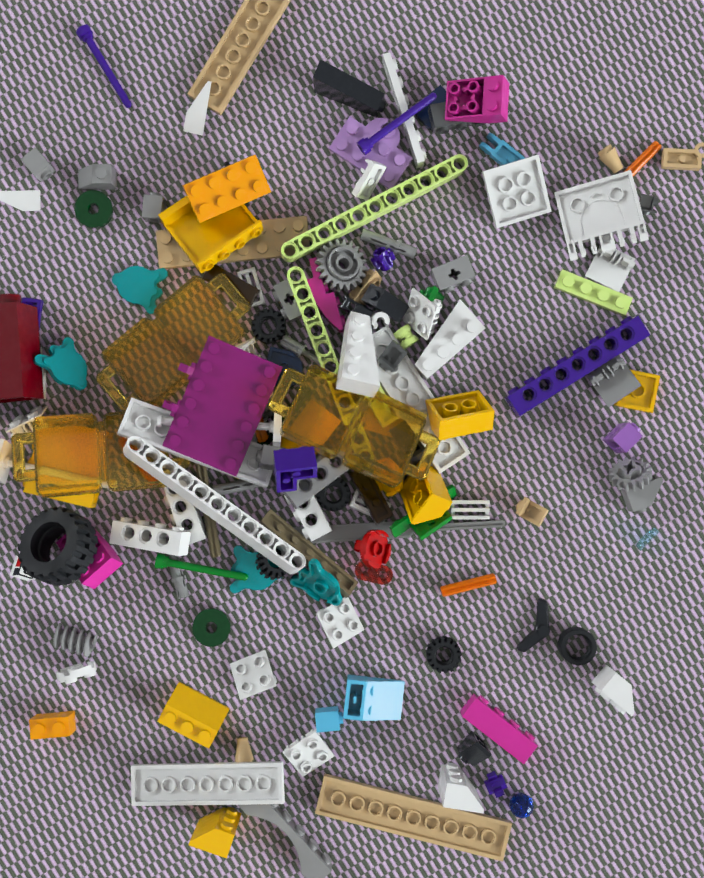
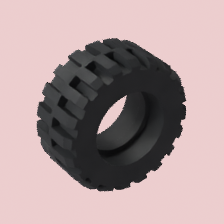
M64 507L49 508V511L44 510L40 512L39 516L35 515L31 519V523L24 527L25 531L23 534L21 533L19 538L21 543L18 544V551H20L18 557L19 561L22 562L21 567L29 576L54 586L67 585L72 583V580L76 581L81 578V574H85L89 570L88 566L93 563V556L97 553L95 545L98 544V539L95 536L96 530L91 522ZM66 532L64 549L58 557L50 560L52 544L58 536Z

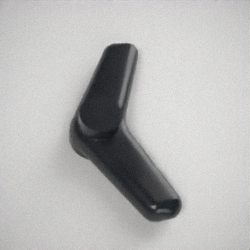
M539 598L537 600L536 625L517 645V650L520 652H526L550 633L548 605L545 599Z

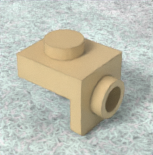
M526 497L520 500L516 506V514L538 527L541 526L549 511Z

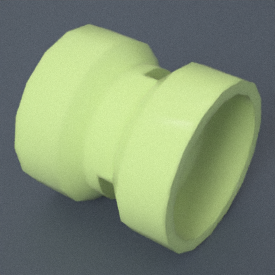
M409 324L393 333L404 349H407L419 340L411 332L412 328Z

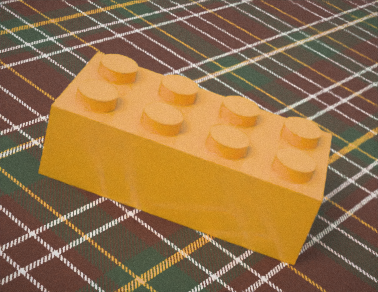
M256 154L182 185L199 223L271 192Z

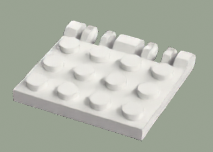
M631 170L554 192L570 261L578 259L575 245H579L581 258L586 257V251L583 246L585 242L590 241L592 253L598 254L595 243L596 239L600 241L602 252L616 249L614 234L618 236L620 247L625 246L622 232L628 230L632 244L637 243L635 228L638 230L640 242L649 240Z

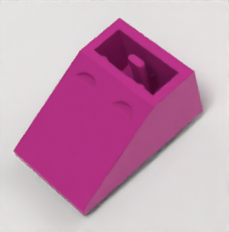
M504 75L447 81L445 120L488 124L507 122L510 83Z
M97 530L95 534L98 539V544L95 545L97 553L93 556V563L88 566L89 570L85 574L82 573L81 578H79L83 585L93 589L98 587L123 564L115 550ZM66 534L56 542L61 552L66 544Z

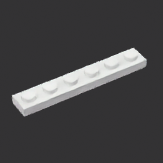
M389 52L383 54L382 63L400 116L408 110L409 99L407 94H403L402 91L404 85L401 76L398 77L396 72L398 70L396 59H392ZM412 116L402 126L417 169L424 167L427 156L425 149L420 147V133L414 128L415 118Z

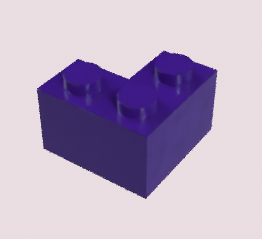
M302 446L292 449L282 448L273 451L277 493L297 491V480L317 478L314 446Z

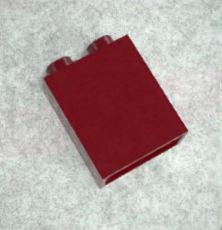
M0 294V403L44 399L42 367L35 365L33 362L34 357L41 354L37 307L21 303V295Z

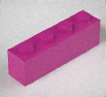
M473 694L460 711L462 717L522 764H525L538 747L534 741L535 737L527 730L525 732L520 730V725L512 718L510 720L504 717L505 713L498 707L493 709L488 705L489 701L484 696L480 695L478 697Z

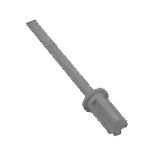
M287 335L283 337L280 345L297 354L298 358L304 355L319 364L317 356L305 350L306 344L302 345ZM328 363L325 364L327 370L335 371L336 368Z

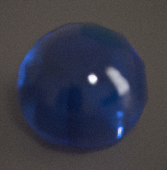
M517 793L510 799L509 807L514 816L524 819L533 813L534 803L527 794Z

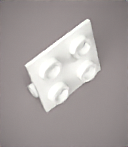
M600 245L597 250L598 254H595L585 277L620 292L630 270L636 264L634 262L635 258L617 249L602 252Z
M412 288L408 301L409 308L404 315L403 322L409 324L415 332L427 341L429 336L435 331V325L439 318L438 313L442 308L441 300L434 299L431 302L415 288Z
M39 405L30 410L31 413L26 416L21 414L15 417L13 422L9 424L10 427L6 430V433L11 431L12 434L10 436L12 440L20 441L30 436L31 431L36 433L46 428L50 422L47 417L43 418L42 415L48 406L46 405L41 408Z
M348 597L342 598L340 605H330L325 609L318 610V613H316L333 649L365 630Z
M266 650L230 663L240 700L277 686V679L273 675Z
M311 729L310 732L305 734L306 737L302 735L301 740L297 738L295 742L287 745L283 751V754L302 777L335 756L320 737V732L317 733L316 729Z

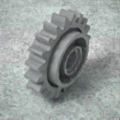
M335 239L333 243L328 241L326 246L323 245L320 249L321 251L316 255L318 259L315 261V264L320 266L315 271L322 273L318 278H325L323 284L330 283L331 290L335 286L337 287V292H340L342 289L347 292L350 288L354 290L357 285L359 286L362 283L361 279L366 277V274L363 272L368 268L363 265L367 260L361 259L364 252H357L359 246L352 248V241L348 245H346L345 239L341 243H339L338 239ZM338 262L344 265V269L339 266Z

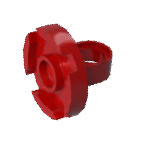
M369 530L362 540L355 541L353 550L360 553L361 559L367 567L379 569L382 564L388 562L391 554V544H388L387 540L389 536L383 530Z

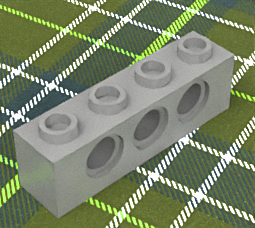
M346 442L342 445L336 444L330 449L332 453L326 457L323 454L316 459L317 470H321L324 473L323 479L297 480V491L283 492L295 509L359 462V459ZM330 459H337L339 467H332ZM299 482H307L309 489L306 491L301 490Z

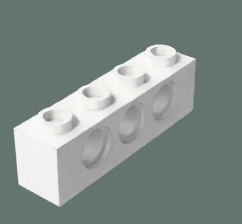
M166 470L164 473L170 474V471ZM158 480L160 488H164L166 494L164 496L167 507L170 506L172 514H170L173 525L184 527V521L189 519L192 521V528L189 530L184 527V531L191 532L189 544L206 539L207 532L199 509ZM179 480L181 485L187 486L185 481ZM180 501H183L186 504V510L184 512L178 509V503Z
M299 482L301 490L306 491L309 489L307 482ZM284 495L288 505H291L290 501ZM315 495L308 500V505L305 508L298 507L293 512L297 522L301 521L304 526L302 532L306 540L310 538L312 542L333 531ZM310 514H314L317 517L316 524L312 526L307 523V517Z
M121 517V520H113L110 544L175 556L188 554L191 532L184 531V527L172 526L171 529L166 528L167 524L155 523L154 526L149 525L150 521L138 520V522H132L133 518ZM167 535H168V537H169L168 543H167V541H166V536H167Z

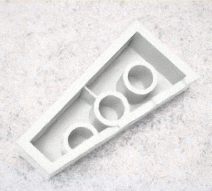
M461 299L414 365L425 381L485 329L483 324Z
M351 311L344 328L336 389L374 398L380 388V380L370 316Z

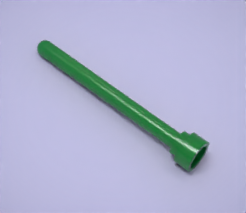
M157 553L155 568L157 569L167 568L168 566L243 581L248 579L246 573L173 560L163 553Z

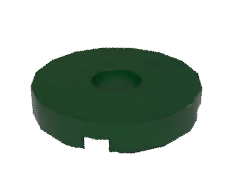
M86 191L75 202L74 211L76 218L82 225L88 228H102L113 217L112 202L106 194L100 191ZM93 205L99 207L96 214H90V208Z
M218 608L202 610L195 617L192 624V632L195 639L207 647H216L222 644L228 638L231 631L228 615ZM214 622L217 630L215 632L208 631L207 623Z

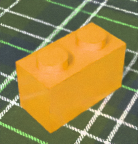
M75 711L36 714L29 720L30 740L70 736L76 731Z

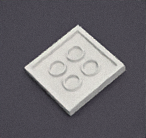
M539 155L482 171L495 228L552 212Z

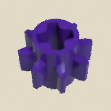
M380 247L373 252L374 258L371 259V262L377 270L387 271L393 267V260L396 257L390 248Z
M495 771L486 774L488 779L484 783L489 795L495 794L496 798L505 795L503 790L507 788L502 774L496 775Z

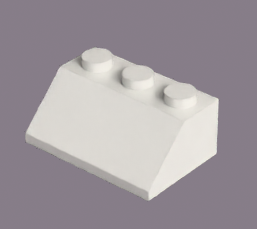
M454 763L441 764L438 790L443 807L483 814L484 808L477 790L461 767Z

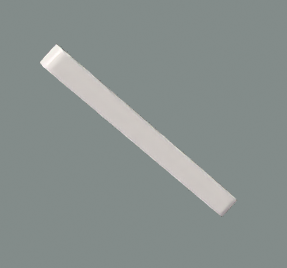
M131 436L128 438L123 447V454L129 460L285 572L295 574L305 567L306 558L298 550L141 437ZM129 445H135L138 450L131 449ZM146 457H152L154 462H149ZM162 468L168 469L170 474L164 473ZM179 480L185 481L187 486L181 485ZM195 491L200 492L203 497H198L195 494ZM211 503L217 504L219 509L213 508ZM228 514L234 517V521L228 518ZM244 526L249 527L250 533L245 531ZM260 537L265 539L266 544L260 541ZM276 548L281 551L282 556L277 554ZM292 560L297 562V567L292 564Z

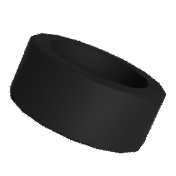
M570 627L559 636L558 651L570 664L580 666L592 661L596 655L597 644L593 635L584 628ZM573 635H581L588 642V650L581 657H573L566 650L567 640Z

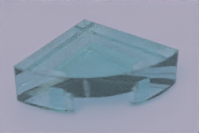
M655 527L649 530L639 540L636 547L641 551L655 538L659 531Z

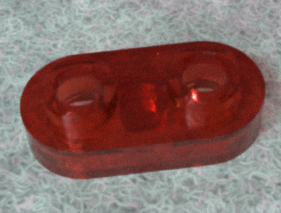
M363 561L358 562L355 566L357 578L363 581L385 585L393 578L391 568L384 564L379 569L367 567V573L361 572L362 567H367ZM381 571H385L387 573V575L384 578L379 576V573Z

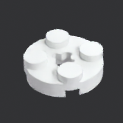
M95 661L87 662L88 666H83L80 663L63 668L60 672H56L57 681L70 684L76 682L77 677L84 676V678L95 676L97 670Z

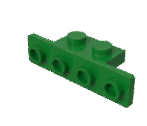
M453 484L446 487L452 500L457 496L456 489ZM445 511L442 517L414 525L411 524L407 514L403 518L394 521L389 528L394 538L411 528L422 541L453 519L451 514Z

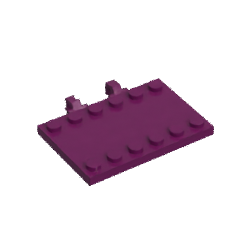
M208 336L197 364L192 362L191 366L180 363L178 367L179 371L189 374L187 379L190 380L182 400H178L177 404L166 399L164 400L162 407L170 410V416L174 417L162 446L237 476L283 367L212 336Z

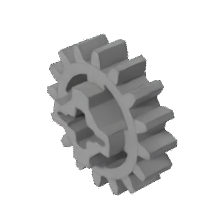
M633 456L632 459L625 457L624 461L618 459V464L612 463V468H609V481L612 482V486H617L618 490L625 488V492H628L629 489L636 492L638 487L644 489L643 484L649 485V480H652V467L649 466L648 461L643 462V458L636 460L635 456Z

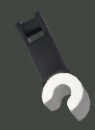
M343 296L344 300L338 306L342 310L350 313L352 310L348 308L352 303L356 305L353 312L370 316L373 329H377L378 319H382L384 325L389 326L390 318L386 313L378 312L373 314V310L347 296Z

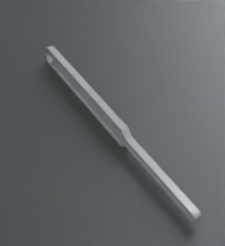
M488 520L447 523L437 531L504 527L505 521ZM394 521L381 522L377 525L375 522L330 525L333 531L311 543L362 540L364 535L372 529L385 531L389 536L387 539L410 538L414 531L409 528L394 538L389 528ZM302 526V527H293V528L296 529L300 534H302V535L304 536V534H303V532H302V529L304 528V526Z

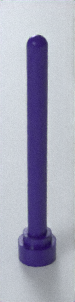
M87 24L80 26L76 30L77 36L81 41L87 43L126 108H130L132 103L95 44L93 31Z
M430 93L369 139L362 138L356 142L364 155L370 153L375 143L437 98L436 93Z

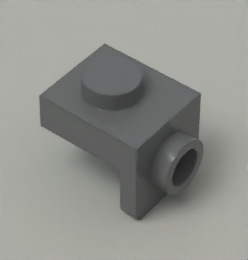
M393 340L377 359L380 362L379 366L387 372L388 370L393 372L408 351Z

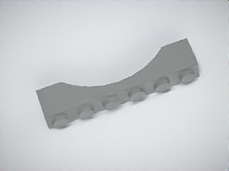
M279 804L238 805L247 816L268 820L286 833L298 853L301 874L305 878H325L332 871V860L325 852L322 853L318 849L319 847L315 840L309 839L305 835L304 829L299 824L296 825L292 821L291 815L286 810L283 811L278 806Z

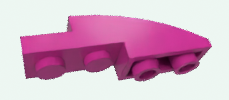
M316 257L311 258L309 262L313 278L307 279L316 305L332 327L340 333L344 332L343 327L346 322L344 315L339 314V296L335 297L334 292L326 294L329 291L328 285H324V281L318 278L322 273L315 271L320 265L315 264Z

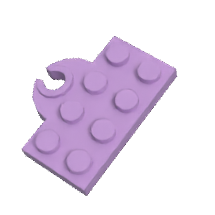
M349 116L330 145L329 150L359 170L367 168L368 163L365 161L366 159L384 164L387 168L378 183L387 189L396 186L413 160V157L398 148L400 144L398 127L375 143L371 149L372 151L364 155L356 142L362 138L369 139L380 131L383 126L387 125L389 119L376 118L364 126Z

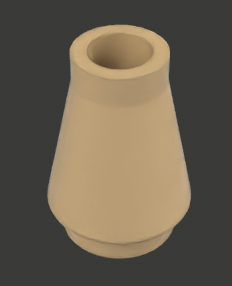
M609 144L597 153L599 155L598 159L614 174L624 167L615 146L612 147Z
M248 737L237 738L235 762H252L254 758Z

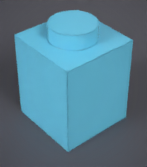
M338 706L315 709L317 733L340 730V724H344L343 712H339Z

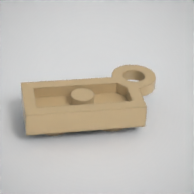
M698 143L694 149L664 148L661 155V169L699 171L704 153H700L698 149L700 147L704 149V143Z

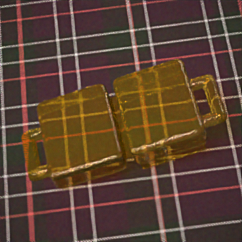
M218 274L208 283L200 276H193L154 309L156 318L153 321L150 318H142L102 351L103 357L109 365L97 374L96 380L123 412H126L131 397L160 407L165 399H170L189 383L190 380L187 379L189 374L179 371L178 367L180 363L191 366L192 362L197 364L208 336L233 346L245 336V329L238 320L249 312L251 306L225 274ZM220 287L236 305L232 311H229L214 293ZM116 373L132 391L128 397H125L111 381L110 378Z
M311 365L306 374L292 368L284 370L268 404L272 412L285 417L280 428V435L301 446H314L316 453L329 459L336 458L341 450L345 452L342 457L344 466L391 488L397 487L402 482L405 474L418 480L426 478L440 444L438 437L423 430L427 414L381 392H377L374 398L370 397L368 399L364 395L336 389L337 374L318 365ZM292 382H295L300 387L291 407L283 404V401ZM418 441L426 444V447L417 467L411 464L410 461Z
M126 411L106 413L103 421L99 422L92 413L34 417L33 432L16 433L11 438L14 480L17 482L35 481L36 491L42 498L99 493L102 490V482H107L108 488L113 492L167 487L123 454V447L128 439L117 435ZM24 444H34L35 469H25ZM129 445L131 449L138 450L135 445ZM159 450L160 452H162L163 454H165L167 457H169V453H166V452H163V451ZM146 457L149 462H154L152 457ZM180 457L170 458L183 468L190 466V461ZM162 468L164 473L170 474L168 469Z

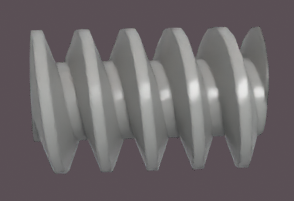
M59 623L54 633V647L59 648L61 646L62 650L68 649L71 653L76 650L77 655L83 653L85 657H88L95 648L98 634L94 638H91V632L84 636L83 629L79 634H76V627L69 632V625L63 630L62 623Z

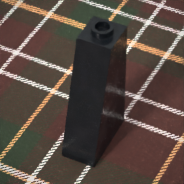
M319 61L313 76L314 93L376 118L379 112L383 113L386 101H384L385 93L325 61Z

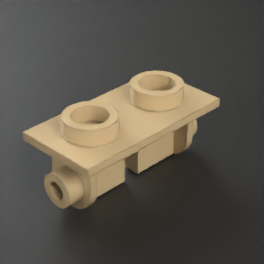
M369 269L365 271L366 277L361 279L363 286H357L348 294L349 298L365 305L361 299L370 284L372 283L379 287L382 281L381 276L376 270Z

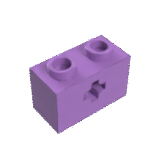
M626 422L618 424L602 440L615 453H627L643 435L636 424Z

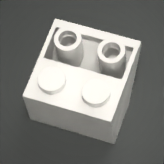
M605 665L592 681L596 686L594 690L623 715L627 712L633 716L632 685L609 666Z

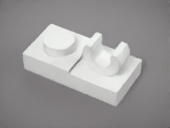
M370 159L365 160L368 166L366 169H360L363 175L352 191L355 197L364 200L370 198L387 168L384 164Z

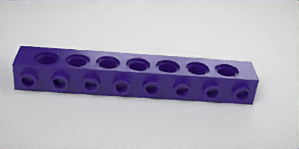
M629 316L621 321L622 325L618 328L613 326L604 331L606 335L602 338L596 336L588 341L590 345L586 348L580 346L572 351L573 356L567 359L564 356L556 361L557 366L552 369L548 366L540 371L541 376L536 379L532 376L525 380V385L520 389L516 386L507 392L509 395L505 399L516 417L523 415L650 336L640 317L632 318ZM622 330L627 332V340L621 337ZM606 340L611 342V350L605 347L604 343ZM589 350L595 352V360L589 358ZM573 360L579 362L580 368L578 370L572 367ZM557 370L563 372L564 377L562 380L556 378ZM541 380L547 382L548 387L546 390L540 388L539 383ZM525 390L531 392L532 397L530 400L524 399L523 392Z

